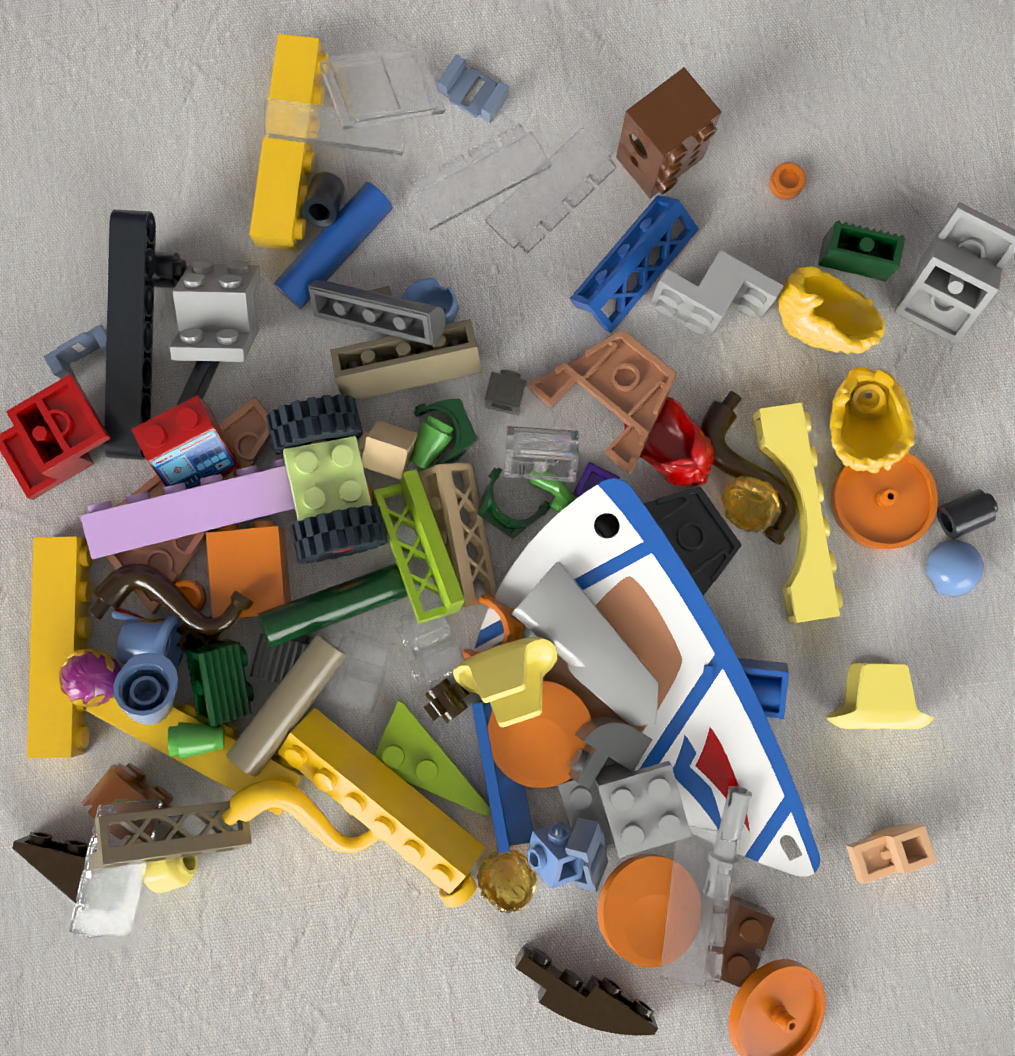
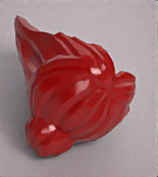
M667 397L640 458L654 467L670 484L675 486L691 485L694 487L704 485L708 481L711 466L715 459L711 439L704 435L703 431L689 417L679 401Z

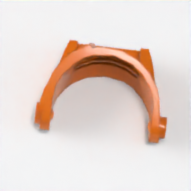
M488 593L481 595L479 602L495 610L500 616L504 628L502 644L522 639L525 625L512 615L514 609L495 600L494 595ZM463 649L462 656L465 660L481 652Z

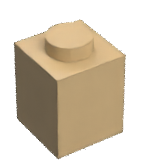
M377 420L370 432L364 431L359 443V451L363 452V467L401 480L402 474L406 472L411 463L409 460L412 456L418 433Z

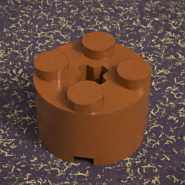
M119 763L118 765L113 764L82 801L83 806L92 805L88 813L95 819L98 816L172 808L170 803L174 797L161 786L156 785L153 789L143 781L146 777L145 773L135 765L128 763L124 766ZM159 819L151 820L143 832L150 837L161 821ZM137 821V822H132V823L135 824L137 827H139V825L142 823V821ZM121 824L108 825V831L120 839L125 833L132 836V833ZM137 838L133 844H139L143 842L139 838Z

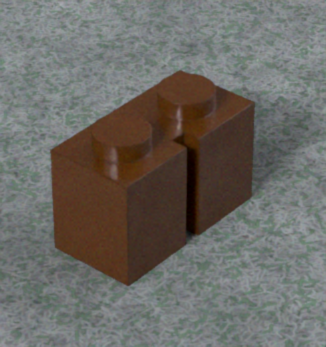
M730 896L706 962V966L713 977L741 987L747 978L757 970L761 958L755 950L757 948L764 951L775 920L765 908L736 896Z

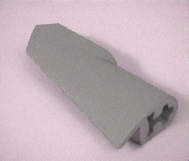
M556 562L513 611L512 615L537 637L551 641L556 647L557 654L568 663L570 672L630 726L656 724L659 682L560 562Z

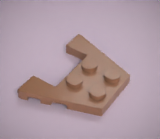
M622 330L584 351V355L568 364L564 362L553 368L554 371L540 379L537 377L531 380L527 386L535 396L552 409L577 383L627 424L626 429L605 450V454L630 475L635 469L676 380V372Z

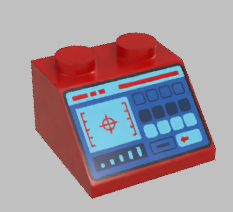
M198 395L131 429L147 462L165 487L185 483L186 489L201 486V478L218 474L223 476L240 467L209 404Z

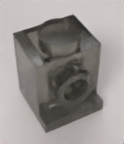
M500 370V374L491 372L484 399L485 408L519 416L528 381L520 379L521 375L510 370Z

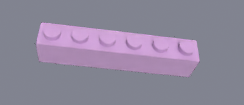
M284 458L272 461L273 469L259 472L258 466L255 465L236 470V478L224 481L222 475L218 474L201 478V486L186 489L185 483L164 487V495L149 498L148 492L127 496V504L112 508L111 501H106L88 506L89 513L80 515L91 558L96 559L294 509L295 505Z

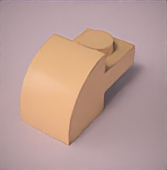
M907 824L884 828L871 832V837L846 845L857 882L863 884L896 872L906 874L937 862L925 825Z

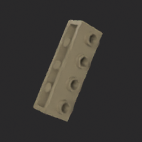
M471 319L445 324L442 336L434 345L389 336L330 349L334 377L340 394L344 396L350 395L355 400L482 373Z

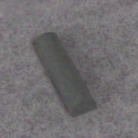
M320 279L314 280L308 285L315 317L429 345H434L444 331L445 313L441 307Z

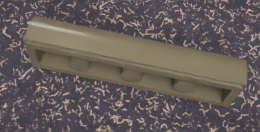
M318 633L227 752V758L245 773L255 777L258 776L348 655Z

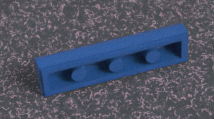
M366 182L338 212L335 222L330 226L324 227L273 283L274 287L301 310L311 299L308 285L317 279L327 281L393 209L388 198L376 186Z

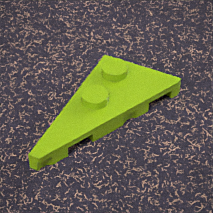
M399 700L374 756L404 781L487 817L490 806L486 803L483 796L471 785L461 773L459 767L408 709V706Z

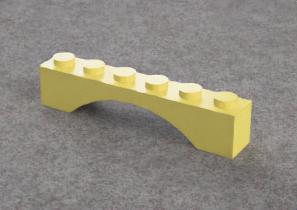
M802 402L761 408L752 415L758 450L774 464L797 499L799 522L797 556L792 571L782 588L788 623L839 617V609L843 606V599L840 589L835 587L833 573L836 572V560L833 552L828 550L826 538L830 536V526L827 517L822 516L820 503L823 502L824 493L820 481H816L814 468L817 467V453L813 446L810 447L808 433L811 431L809 413L804 412Z

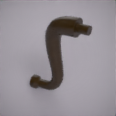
M730 391L722 403L718 401L712 402L702 420L700 429L705 436L711 439V445L714 448L713 456L715 459L713 465L734 478L743 476L742 482L770 494L774 492L768 487L766 481L774 488L781 503V513L774 525L767 526L763 534L772 542L781 545L785 540L784 533L796 516L797 499L791 488L782 479L741 457L726 444L725 435L737 419V415L733 410L742 399L738 394Z
M128 564L109 574L92 592L99 598L88 613L101 620L111 606L119 609L134 590L141 589L160 601L188 628L197 633L215 635L229 629L242 611L250 609L254 602L235 590L230 596L231 604L224 613L217 618H209L200 613L183 592L158 569L145 564Z

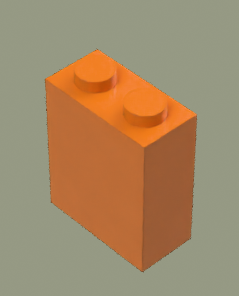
M257 521L252 523L253 528L239 530L238 524H231L217 528V532L206 533L212 618L219 617L231 604L230 596L235 590L254 602L250 609L242 611L238 619L257 617V613L291 601L284 528L274 526V521Z

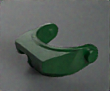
M448 399L428 406L425 403L416 406L413 411L415 417L434 410H440L448 414L455 424L457 433L456 444L452 452L446 458L436 462L435 465L457 462L478 440L461 399Z
M494 467L488 475L491 480L481 497L477 515L514 539L528 526L546 515L550 509V506H548L549 502L545 500L534 515L523 520L512 519L502 513L496 505L493 486L503 469L499 467L496 469Z

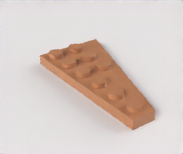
M255 396L219 424L240 465L239 468L223 475V481L236 478V470L253 466L271 439L266 415L269 413ZM156 474L131 495L148 492L149 498L164 495L163 488L165 485ZM126 499L123 502H121L118 506L127 504ZM211 530L107 555L106 557L115 569L128 564L149 565L158 569L175 584L206 539V533H210ZM134 590V593L149 612L157 614L162 603L144 590Z

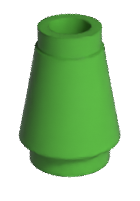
M429 415L426 422L422 421L409 461L425 470L430 468L431 464L434 463L453 439L451 434L454 428Z
M178 722V726H169L168 752L170 757L178 756L179 760L224 749V727Z

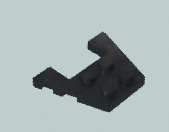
M701 486L643 503L704 596L742 544ZM611 513L602 514L595 519L594 524L604 538H612L618 533L620 523L615 515Z

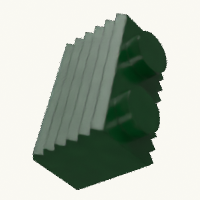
M838 220L823 238L818 266L887 281L900 266L905 237L903 235L898 237L896 233L891 235L889 231L885 234L882 230L877 232L875 228L870 230L868 226L863 229L861 225L856 227L854 223L848 225L847 222L842 224Z
M224 639L186 650V661L190 671V683L196 706L195 711L199 722L212 727L252 714L250 702L254 700V691L251 684L246 681L244 667L248 665V656L244 647L240 646V642Z

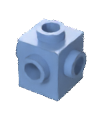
M563 822L532 831L527 852L529 865L551 889L578 880L582 877L583 859L569 856L566 853L565 847L572 832Z

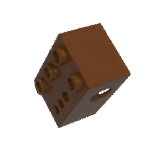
M683 67L626 110L616 158L649 198H652L658 192L663 195L677 184L679 176L704 158L710 140L718 130L716 125L722 112L687 69ZM632 134L637 137L635 141L632 138Z

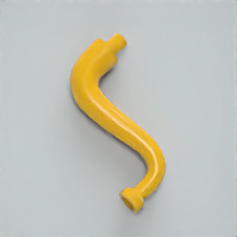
M263 780L240 790L230 798V808L222 814L224 822L231 826L239 819L248 822L264 810L277 807L295 817L325 846L343 853L363 851L378 840L383 841L371 829L355 837H349L340 833L309 796L298 787L280 780Z

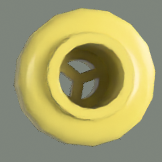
M197 856L140 864V878L150 890L156 893H164L184 887L189 884L197 870Z

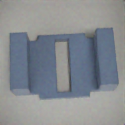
M457 54L438 81L439 92L450 98V103L475 118L478 115L491 123L509 96L508 85L501 81L497 83L473 67L471 69L466 68L465 59ZM479 77L485 82L467 107L461 102Z
M98 325L88 332H83L56 347V350L45 355L44 358L52 373L60 379L69 374L76 377L69 364L82 359L99 348L106 351L107 329L102 325ZM80 343L86 349L78 352L72 346Z
M578 817L565 850L567 855L582 858L584 861L582 877L574 881L575 886L597 892L608 864L604 832L600 828L599 822Z

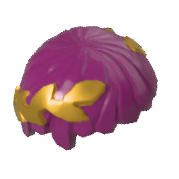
M96 648L76 650L61 665L59 671L60 689L65 698L73 704L84 707L100 706L114 697L113 685L121 667L115 657L106 651H100Z

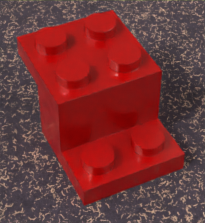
M69 374L6 411L14 426L0 433V451L26 497L34 500L92 466L94 462L88 452L111 438L76 377Z

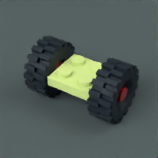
M337 394L333 397L331 395H323L321 398L310 397L305 401L297 400L291 402V405H282L278 407L279 409L271 410L270 414L266 415L273 452L276 455L282 454L284 456L298 518L297 522L290 525L298 562L312 563L327 559H337L375 549L388 543L380 506L371 504L357 439L361 438L363 430L355 398H352L350 395L344 396L343 394Z

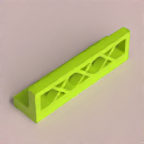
M417 469L404 472L401 483L373 490V497L376 505L380 506L389 543L417 622L420 624L460 612L465 599ZM402 494L406 504L402 514L400 515L388 509L384 498ZM407 513H409L411 520L406 518ZM391 519L397 521L395 526H393ZM401 524L415 530L417 539L413 547L398 540L396 533ZM419 544L423 552L417 550ZM403 551L408 553L406 560ZM413 556L427 563L429 571L425 579L410 573L408 564ZM431 576L434 584L428 582ZM414 583L420 586L418 592L416 591ZM427 589L439 595L442 607L424 612L419 599L423 590Z

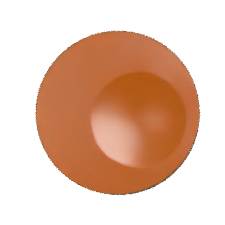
M907 453L900 461L892 465L891 469L886 470L884 467H881L877 473H871L868 470L856 471L851 469L850 466L843 465L832 486L831 505L839 527L850 539L866 548L885 551L908 546L927 532L936 516L938 492L936 483L928 468L917 457Z
M543 680L542 713L539 716L501 727L492 709L487 728L494 762L507 777L527 787L548 788L568 781L572 778L568 774L571 770L569 767L570 761L575 752L580 748L583 749L586 745L575 734L585 723L592 720L587 707L566 686L554 681Z
M658 854L633 856L619 864L608 876L602 887L598 901V922L601 933L609 947L617 955L632 964L650 968L664 966L675 961L691 946L700 928L702 899L698 885L684 866L670 858Z
M779 959L761 966L747 978L735 996L728 1021L731 1044L740 1056H802L809 1049L820 1031L826 1008L824 988L816 974L797 961Z

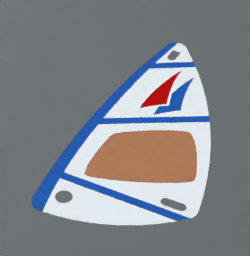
M613 478L602 481L565 507L534 537L502 581L495 594V600L515 610L556 562H560L659 682L656 724L634 727L653 739L634 771L669 761L673 768L690 832L715 844L728 795V787L739 786L752 792V798L749 802L737 854L795 876L807 877L814 874L818 870L821 860L804 807L763 708L718 620L689 571L633 488L621 479ZM611 513L619 520L620 529L614 537L602 538L595 532L594 522L600 514ZM490 607L482 623L474 651L483 652L503 641L504 628L500 616ZM525 626L523 634L526 638L537 637ZM557 654L556 663L544 675L543 680L557 682L572 690L587 707L591 719L614 717L626 722L570 672L568 663ZM704 665L713 666L712 679L702 676ZM608 757L603 767L613 765L618 762ZM784 835L792 836L803 855L789 860L780 844L781 837Z

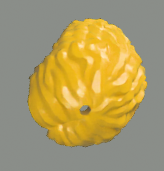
M814 266L798 267L785 279L784 287L778 297V310L782 317L783 326L791 336L799 338L804 344L815 348H823L826 351L836 353L843 351L846 354L850 352L862 353L880 343V338L883 337L886 326L882 315L879 314V310L874 308L872 299L865 298L861 292L851 289L850 286L834 277L831 273Z
M857 367L849 371L832 400L833 406L829 427L831 429L832 446L843 464L850 466L851 469L856 471L868 470L871 473H877L881 467L889 470L892 465L900 461L909 452V448L915 443V430L908 398L904 394L902 386L886 370L877 369L873 371L869 368Z

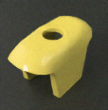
M527 637L497 645L465 659L453 670V676L461 687L467 691L479 694L483 702H490L498 724L501 727H506L539 716L542 713L543 677L552 669L557 661L556 647L551 641L542 637Z
M851 663L848 668L843 705L840 709L825 716L829 722L844 729H921L935 719L917 709L909 667L905 664Z

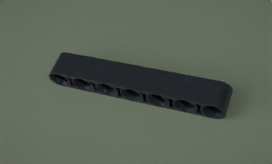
M113 209L110 215L104 426L111 438L104 442L105 454L108 458L146 460L131 429L151 419L156 222L152 211Z

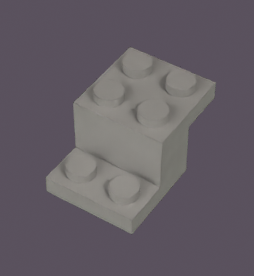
M959 202L920 258L915 279L896 305L894 313L958 344L998 292L1002 269L1015 253V230Z
M719 250L699 286L666 269L657 284L651 303L656 305V310L661 314L671 318L676 316L685 321V325L691 331L700 335L706 333L711 336L732 302L737 304V308L742 313L751 317L758 316L762 318L776 300L784 285Z
M199 260L188 266L173 290L179 332L170 345L172 360L245 362L258 333L254 291L261 279L259 265H248L245 261H233L223 265L213 264L209 260Z
M669 761L634 772L620 763L603 767L590 789L580 785L573 778L558 785L571 832L578 817L599 822L600 828L604 832L606 845L614 844L619 858L692 837L673 768Z

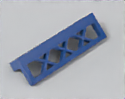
M657 195L569 298L577 308L590 312L605 331L612 333L699 230L680 200ZM679 219L685 228L676 239H671L672 225ZM655 245H660L659 259L654 265H648L650 251ZM638 271L637 285L632 291H626L627 278L632 272ZM610 298H616L615 311L607 318L601 309Z
M476 701L472 703V710L498 852H509L510 846L529 843L531 840L533 826L526 789L524 785L507 777L494 762L487 728L492 707L490 702Z

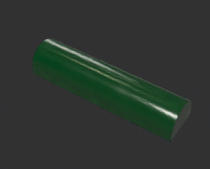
M392 564L257 613V617L268 647L272 648L403 599L408 594L398 566Z

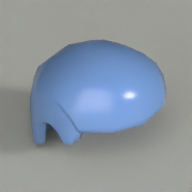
M435 278L416 281L405 290L402 296L403 299L441 307L445 313V324L453 323L459 310V305L452 288L447 287L446 289L442 287Z
M956 539L940 542L928 555L926 575L932 580L936 592L954 598L966 595L982 579L984 562L977 549L971 544Z

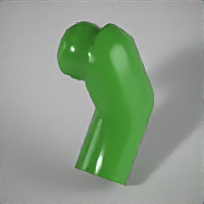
M538 467L532 471L529 482L555 496L551 502L553 510L560 513L574 501V495L562 478Z

